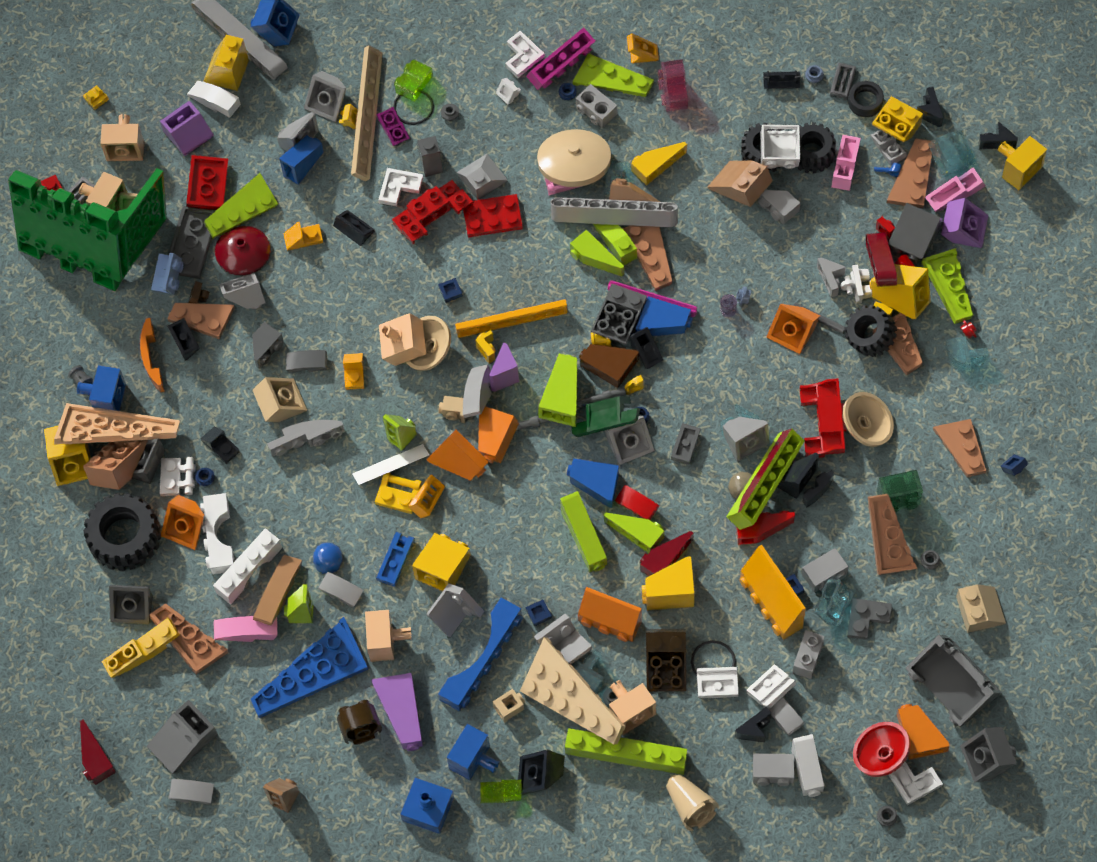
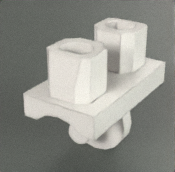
M852 265L851 280L850 276H845V281L840 286L842 290L847 291L848 295L853 294L852 290H854L857 304L862 303L863 299L872 297V290L870 285L862 286L861 283L869 281V270L859 269L858 265Z

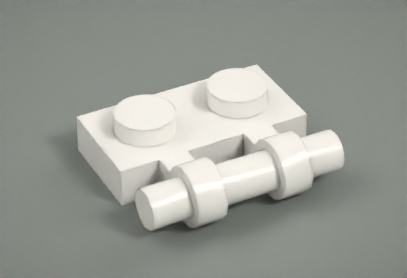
M187 457L185 465H181V458H161L160 496L180 495V489H185V495L193 494V488H195L193 473L196 470L193 457ZM181 473H186V480L181 481Z

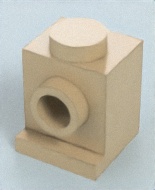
M444 396L443 402L439 404V414H443V417H446L448 420L461 419V423H465L463 398Z
M511 689L494 700L493 707L503 722L506 723L510 718L524 710L525 700L520 693L516 694ZM509 704H513V705H514V706H513L512 708H510V709L507 708V706H508Z

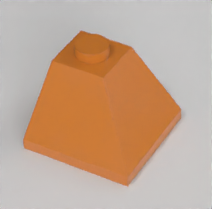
M780 304L766 338L800 354L814 332L820 315L804 307Z
M180 495L169 501L161 537L195 550L205 516L197 503Z

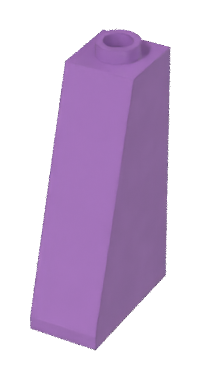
M407 673L372 679L374 690L403 750L415 751L422 747L412 674Z

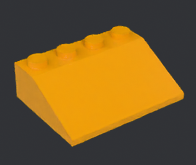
M762 545L758 546L741 569L739 581L744 589L748 588L751 592L750 597L754 604H759L762 608L761 613L763 617L771 621L774 633L777 636L780 635L784 640L803 628L806 608Z

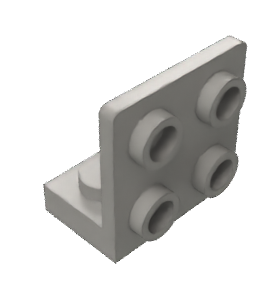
M448 583L427 612V616L446 636L451 637L466 615L481 617L484 610L464 588Z
M566 614L534 636L539 647L543 638H548L570 665L592 650L591 644L576 631L569 616Z

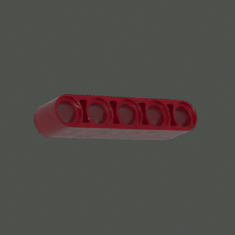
M885 232L866 234V248L877 287L896 286L897 273Z

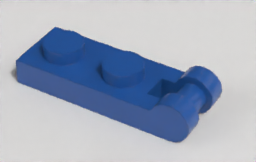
M395 533L376 577L377 581L396 586L409 552L415 542L414 537L402 536V533ZM398 544H404V547H399Z

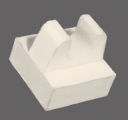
M505 78L501 80L496 94L506 104H510L519 95L521 89L517 88L513 81Z

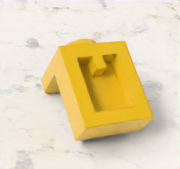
M491 330L481 333L475 340L476 348L489 364L495 361L496 352L494 346L490 343L494 340Z

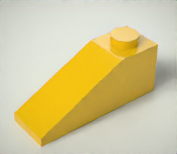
M681 142L644 152L641 156L638 155L632 160L631 172L647 186L687 153V144Z

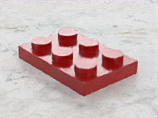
M191 156L186 207L217 210L224 204L228 158Z
M517 194L474 200L473 206L469 205L463 209L468 238L523 229Z

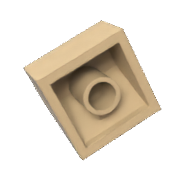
M265 377L253 389L266 422H281L307 411L297 385L292 378Z
M977 584L958 589L956 598L967 633L1006 624L995 587Z

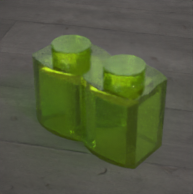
M413 59L405 65L404 73L396 78L394 86L397 94L415 102L431 80L433 71L431 67Z

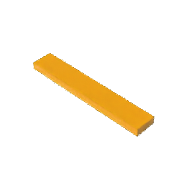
M566 299L456 323L457 337L461 338L567 314Z

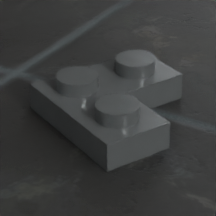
M852 598L847 637L867 640L869 622L889 624L892 604Z

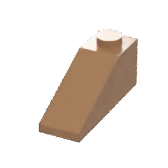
M619 178L611 183L609 200L660 202L633 183L627 182L626 179Z
M278 778L266 783L263 787L270 805L289 813L299 794L297 784L290 779L283 780Z

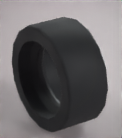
M860 81L854 84L849 93V108L854 114L861 117H872L878 114L883 105V90L879 85L871 81ZM867 91L873 93L877 101L874 105L866 107L858 104L855 101V97L858 93Z

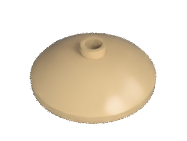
M436 316L420 318L423 320L426 355L406 362L415 370L426 371L436 367L445 358L450 348V329L445 321Z
M858 392L847 399L843 408V418L850 434L866 446L877 447L886 443L891 438L894 429L893 418L886 404L880 398L868 392Z

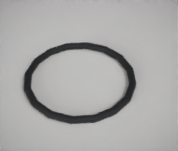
M412 88L398 94V96L394 100L393 107L396 111L395 107L397 100L400 98V96L407 92L417 91L425 94L431 102V110L427 117H425L421 121L408 122L401 119L397 114L401 122L405 124L415 125L423 123L424 121L429 119V117L433 113L434 103L431 96L427 92L421 89Z
M710 640L703 642L700 645H698L692 653V670L697 676V671L694 666V656L698 649L706 644L716 643L726 647L732 655V667H735L736 664L734 652L728 645L721 641Z

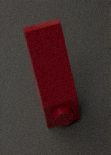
M689 531L652 549L649 554L645 553L639 562L640 571L647 576H651L676 563L694 540V533Z
M82 719L80 721L82 764L86 769L82 772L88 782L92 780L97 785L116 773L86 722Z

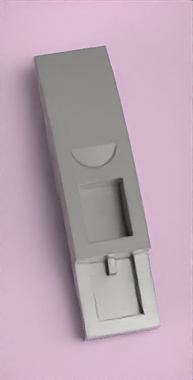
M313 420L301 422L282 429L283 437L269 442L267 445L272 457L281 456L293 447H301L304 442H308L310 447L320 446L330 438L340 437L345 430L342 421Z

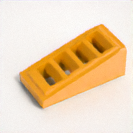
M429 475L408 508L420 518L430 516L445 486L433 475Z

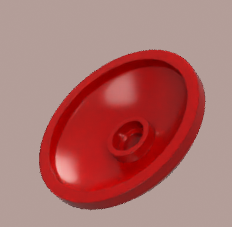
M880 722L874 724L858 737L853 749L854 763L865 775L871 777L889 775L899 769L906 761L911 747L910 737L906 730L897 723Z

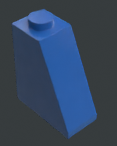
M306 135L279 158L283 176L299 185L324 153L321 141Z
M648 296L637 323L636 332L648 327L652 336L684 334L687 327L690 328L693 322L691 309Z
M573 458L572 465H568L567 469L570 483L607 507L612 508L619 476V466Z

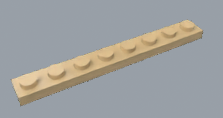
M369 45L364 48L351 175L363 181L370 179L383 52Z

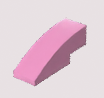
M842 135L831 188L850 191L861 138Z
M972 168L960 177L955 176L926 196V199L934 211L938 212L947 208L948 202L967 198L984 188L985 184L975 169Z
M253 616L214 620V640L253 642L254 639L274 640L278 635L277 617L271 626L253 620Z

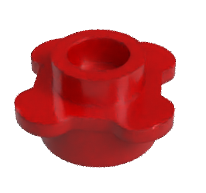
M964 320V324L960 329L968 339L973 336L976 338V328L971 322L967 324Z

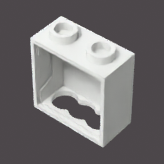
M762 125L761 164L770 169L776 167H785L787 169L798 167L800 162L799 125Z

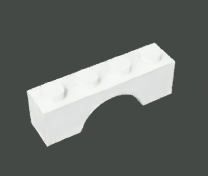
M226 493L203 496V503L200 504V507L205 515V521H203L202 527L203 532L207 533V539H204L205 551L208 550L209 557H206L207 569H211L212 574L225 573L235 562L234 552L231 546L224 545L217 539V531L219 526L230 518L228 497Z
M264 529L213 585L216 593L231 605L244 591L245 585L253 572L262 564L270 562L282 549L280 539L267 529Z

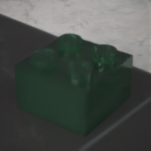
M917 470L880 477L876 493L877 495L888 494L894 511L897 513L900 509L907 508V510L917 508L921 503L923 489Z

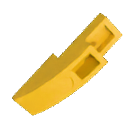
M167 618L138 640L132 639L104 659L102 663L110 677L114 678L158 655L167 648L166 645L180 636L172 620Z

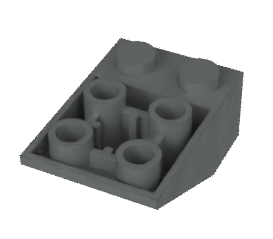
M612 284L591 332L626 345L636 329L647 296Z
M188 700L171 715L149 742L147 748L174 774L214 739L218 733L208 719Z

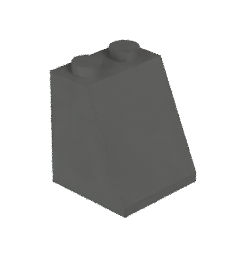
M906 203L888 245L892 246L891 250L901 254L902 251L908 253V258L914 261L923 260L938 235L944 220Z

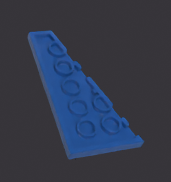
M341 618L337 625L332 629L330 628L320 640L314 642L286 670L281 671L277 678L264 686L251 698L259 718L368 670L345 618Z

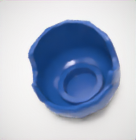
M322 543L320 546H317L313 554V563L317 571L326 574L327 572L334 573L339 570L342 562L340 548L333 543Z

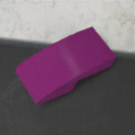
M394 107L376 115L393 146L410 139Z

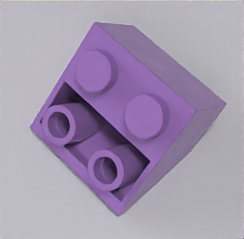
M190 101L160 121L163 132L184 156L214 136L201 113Z

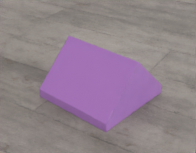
M503 343L489 374L491 391L494 392L519 382L518 366L506 343Z

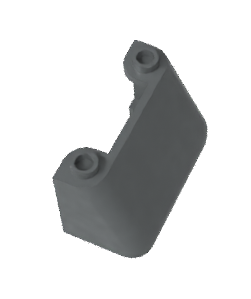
M938 635L906 667V670L909 672L907 675L914 682L924 683L949 710L950 716L948 718L955 726L965 725L1001 694L1000 689L946 635Z

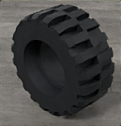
M117 493L112 498L109 496L104 497L105 501L102 503L98 501L94 505L95 509H90L88 512L89 519L86 518L84 522V537L91 554L101 565L104 566L106 564L112 570L115 567L119 571H125V567H129L132 570L139 563L142 566L146 563L145 559L147 557L149 559L153 557V549H158V540L161 539V528L154 510L151 509V506L146 501L143 502L141 497L135 496L133 498L132 494L125 493V496ZM121 519H132L139 523L138 534L130 542L114 545L105 540L106 531L114 522Z

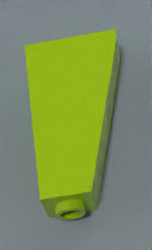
M558 354L538 406L539 418L573 427L576 426V357Z
M576 491L560 498L561 514L589 572L593 570L597 572L604 569L605 565H607V557L579 492Z

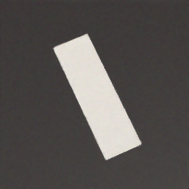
M422 444L355 472L353 476L358 485L429 456V453Z

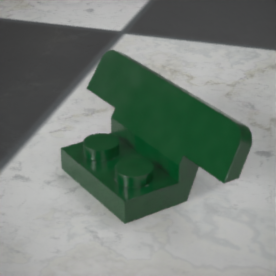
M618 396L586 404V421L576 423L575 427L571 426L572 434L575 437H581L636 423L639 418L640 408L624 411L625 405L631 404L630 396Z

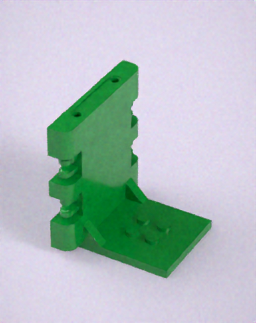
M156 168L129 207L120 211H114L95 202L91 203V205L86 203L82 205L79 200L75 199L74 193L59 188L57 191L52 189L48 191L47 187L41 185L40 179L18 170L14 171L8 179L18 251L39 260L44 253L52 254L60 260L61 269L73 273L77 267L85 268L88 272L92 273L94 283L113 291L117 290L124 277L167 219L164 173Z

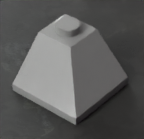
M321 71L314 74L304 109L336 122L346 87L337 77Z
M311 112L292 122L285 129H282L277 137L279 146L288 151L306 135L314 138L319 132L315 113Z
M485 154L457 172V175L477 200L508 181L488 154Z
M255 273L219 284L225 299L246 309H257L265 303Z
M639 416L636 423L604 431L619 465L655 451L643 416Z
M737 417L723 425L724 437L737 462L770 443L768 423L764 420Z

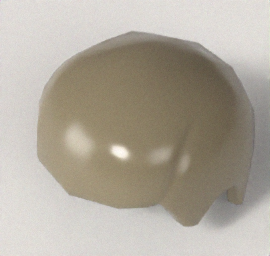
M739 472L731 477L728 489L731 496L736 500L752 475L750 473Z

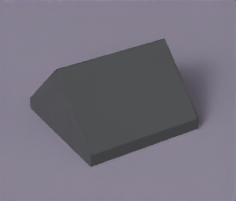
M148 440L132 475V479L151 484L165 452L161 440Z
M109 586L110 622L150 623L153 595L149 587Z

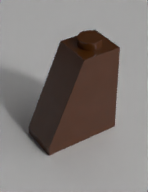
M590 344L579 355L580 366L619 388L638 362L639 352L631 349Z

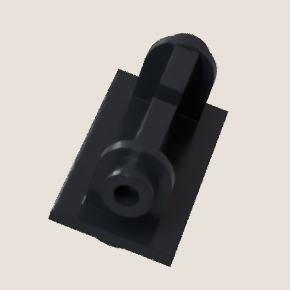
M800 71L763 72L764 89L800 88Z

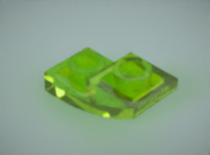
M521 780L480 782V804L515 802L522 799Z

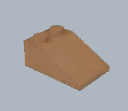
M729 161L709 184L708 189L751 207L773 180L765 165L755 161Z

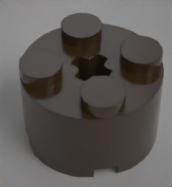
M361 700L358 704L350 707L344 706L338 710L337 722L346 744H349L348 741H350L354 745H359L374 739V734L377 731L379 734L381 733L382 725L374 705L369 703V700Z

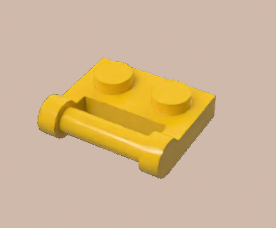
M388 472L382 477L375 504L412 514L413 511L408 506L420 490L422 481H412L391 475ZM388 483L409 487L413 491L410 493L388 487Z

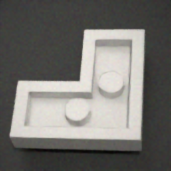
M521 31L507 41V45L516 55L506 62L505 66L517 78L545 57L544 52Z
M387 168L378 199L379 203L397 207L401 191L419 194L424 178L423 174Z
M904 762L899 769L889 774V777L907 805L943 785L932 767L914 776L907 763Z

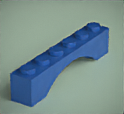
M502 597L499 599L491 612V635L483 654L468 669L447 679L438 693L440 701L459 712L462 707L465 708L469 704L471 699L469 696L472 691L478 690L483 674L487 675L492 667V660L500 656L503 643H507L510 640L512 629L514 626L518 627L523 619L521 608Z

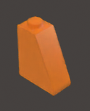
M485 406L482 413L479 414L478 451L489 463L497 462L501 464L519 422L513 415Z
M457 430L426 459L429 463L470 481L475 476L479 478L486 471L484 466L489 462Z
M906 704L898 709L897 718L899 725L906 730L910 737L909 760L948 752L949 742L918 705Z

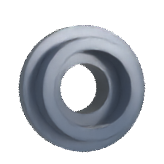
M817 65L810 66L805 72L806 79L811 83H818L823 79V70Z
M743 286L742 290L739 289L737 292L736 300H738L739 305L748 304L751 290H748L747 287Z

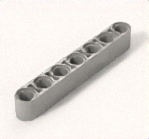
M194 0L191 3L194 11L222 36L230 35L243 38L248 58L271 79L275 80L288 68L281 57L216 0Z
M554 198L550 201L551 219L555 222L674 227L678 224V205L671 202Z

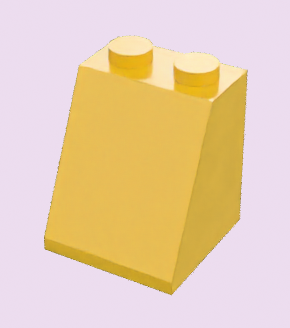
M225 35L214 51L203 82L238 91L249 62L243 38Z
M894 264L897 273L896 286L877 287L875 278L871 279L870 289L872 290V297L911 319H917L931 302L928 268Z
M58 426L44 429L47 457L57 486L88 479L83 467L91 459L88 443L54 445V437Z
M434 533L412 565L415 579L441 591L446 588L448 583L455 585L471 555L470 548L463 542L458 541L457 543L452 541L445 534L438 535Z
M691 556L685 557L645 578V585H642V603L647 605V610L694 607Z

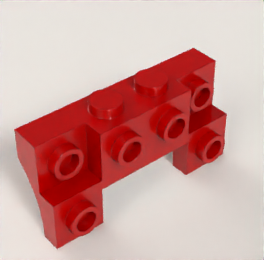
M451 180L442 187L438 188L435 186L432 189L426 190L419 198L411 200L406 205L407 209L394 217L392 223L412 244H415L417 239L428 235V231L424 227L451 210L450 206L459 215L460 211L469 205L473 206V201L463 189L460 190L455 182Z
M839 378L826 379L810 385H800L801 406L816 405L819 436L804 438L805 457L813 453H818L819 458H825V454L845 453L844 432L847 431L844 420H842L844 403H841Z

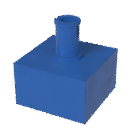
M260 0L256 14L251 20V28L274 47L289 45L300 14L284 0Z
M98 366L93 384L78 382L77 394L90 395L89 401L92 407L120 411L126 382L120 369Z
M467 724L447 756L449 769L468 780H471L479 765L494 773L496 771L495 767L498 768L500 762L486 755L490 748L488 735Z
M415 778L400 814L402 821L440 834L454 799L453 791Z

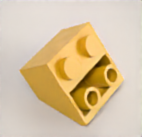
M891 96L872 125L905 142L911 139L920 127L923 113Z

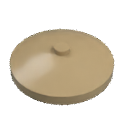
M579 129L565 130L550 136L542 143L537 154L538 167L546 179L557 185L566 187L585 186L596 182L607 173L611 165V150L608 143L601 136L593 132Z

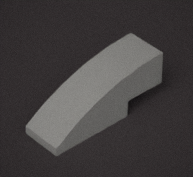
M488 364L472 368L468 375L463 398L464 418L481 414L492 394L489 388L491 369Z

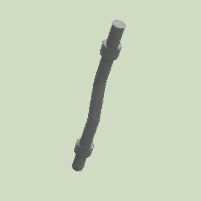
M625 388L603 391L602 394L577 401V410L586 406V404L626 395ZM536 415L530 417L529 420L519 422L517 430L539 427L540 424L550 421L541 419Z

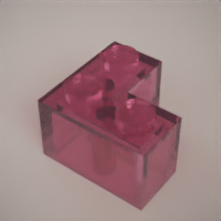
M683 59L661 62V69L658 70L659 90H663V95H661L662 106L665 105L666 112L688 109Z

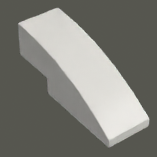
M197 81L187 93L189 97L215 112L219 111L229 118L241 105L239 97L206 82Z

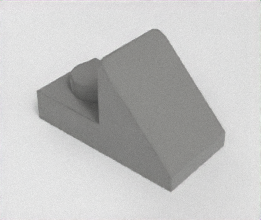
M822 257L818 258L817 268L830 297L838 296L840 288L838 277L845 275L846 267Z

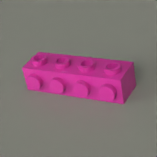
M583 27L532 69L526 77L537 90L541 87L547 88L552 83L551 79L555 76L559 78L566 72L564 68L568 65L571 67L579 61L578 57L581 54L586 56L592 50L591 46L595 40Z

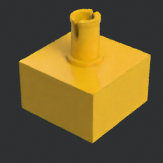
M1031 136L1016 150L1004 141L998 148V151L1007 157L1002 178L1017 190H1020L1043 167L1047 149Z

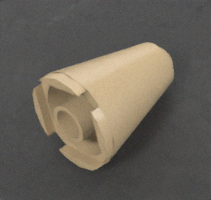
M673 775L668 779L666 788L687 830L694 831L692 827L695 826L701 828L715 817L716 812L714 810L716 807L719 809L716 800L683 775Z

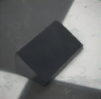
M349 210L337 215L333 224L336 229L359 246L375 232V229Z
M185 318L167 326L185 361L200 349Z

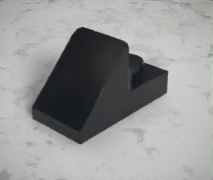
M934 86L928 87L923 96L924 105L918 106L917 110L923 113V120L941 127L943 115Z
M998 122L996 134H980L979 149H998L1004 141L1016 149L1018 137Z
M648 327L630 336L632 350L639 352V357L645 369H649L663 361Z
M215 426L200 438L225 464L240 453V450L226 437L225 431Z
M767 707L762 709L735 730V737L741 740L765 743L766 736L759 727L762 729L770 723L771 711Z

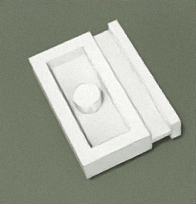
M774 664L747 689V694L760 705L770 709L796 683L794 679H791L788 674Z
M737 667L697 668L698 698L738 697Z

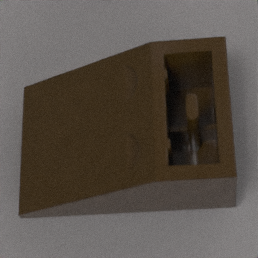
M646 629V681L649 692L686 691V629Z

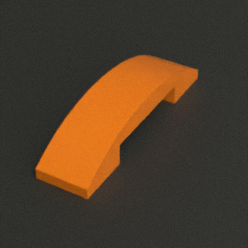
M146 318L140 338L141 357L151 382L158 391L164 392L161 372L159 368L153 369L148 343L156 342L152 321L150 318Z

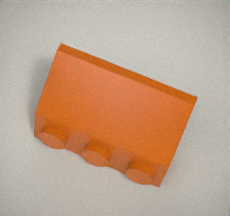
M586 587L578 612V621L585 627L591 628L593 626L598 628L603 634L609 635L611 633L616 635L623 642H633L642 622V608Z

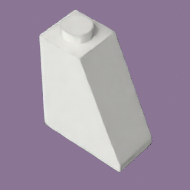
M813 734L794 738L791 752L794 754V763L803 796H818L824 790V783Z

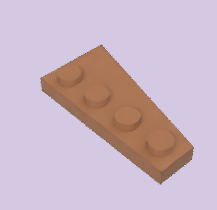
M915 139L886 203L903 206L908 203L917 208H924L934 141Z
M630 225L623 228L636 246L637 258L654 290L657 291L671 285L672 278L660 227Z
M889 495L869 496L868 505L877 574L917 569Z
M164 604L150 614V618L156 626L167 618L172 620L180 636L170 643L196 675L228 653V649L220 646L209 635L207 636L201 632L197 626L186 621L182 615L167 604Z

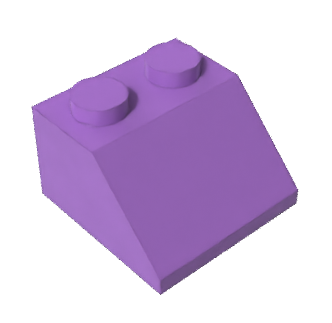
M966 198L950 201L947 203L941 235L952 243L982 248L988 214Z

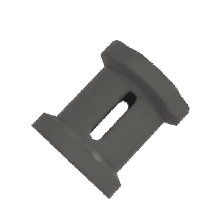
M81 365L75 366L68 373L69 378L73 379L77 384L78 382L88 384L93 382L92 377L87 376Z

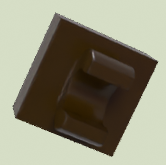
M195 281L188 303L207 301L210 292L201 290L203 283Z

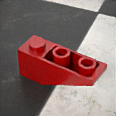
M795 512L760 513L754 525L740 530L736 527L738 545L757 544L793 524Z

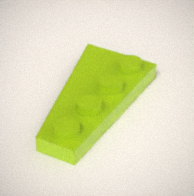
M589 53L573 80V85L589 86L591 84L595 88L606 89V91L613 92L614 90L642 97L647 96L654 83V79Z
M259 173L204 221V224L212 238H215L278 206V203L261 173Z
M956 248L923 258L921 263L924 268H928L929 278L953 323L957 324L971 319L973 314L968 294L965 291L964 278L961 276V266L957 260Z

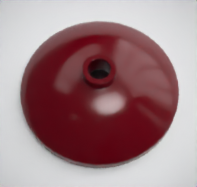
M238 226L225 232L215 246V257L219 266L224 271L239 276L249 275L260 270L267 263L271 253L267 236L261 230L251 226Z

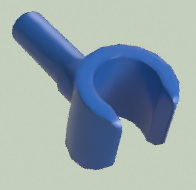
M893 163L891 168L874 167V171L886 172L891 176L897 177L901 171V165Z

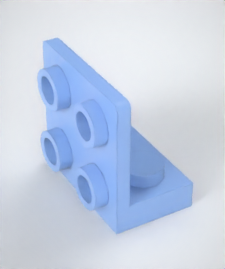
M159 253L151 290L174 295L175 291L179 288V272L181 273L183 270L182 258L174 253L169 255Z

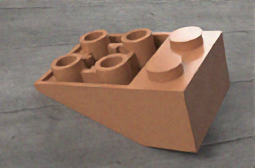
M148 440L109 442L83 466L90 485L120 490L132 478Z

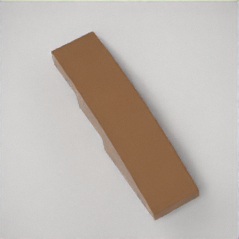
M283 555L263 593L253 620L270 626L273 624L286 602V596L294 584V578L301 568L302 560Z

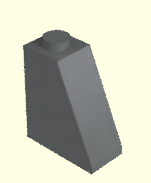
M436 136L417 140L416 145L425 177L443 173Z

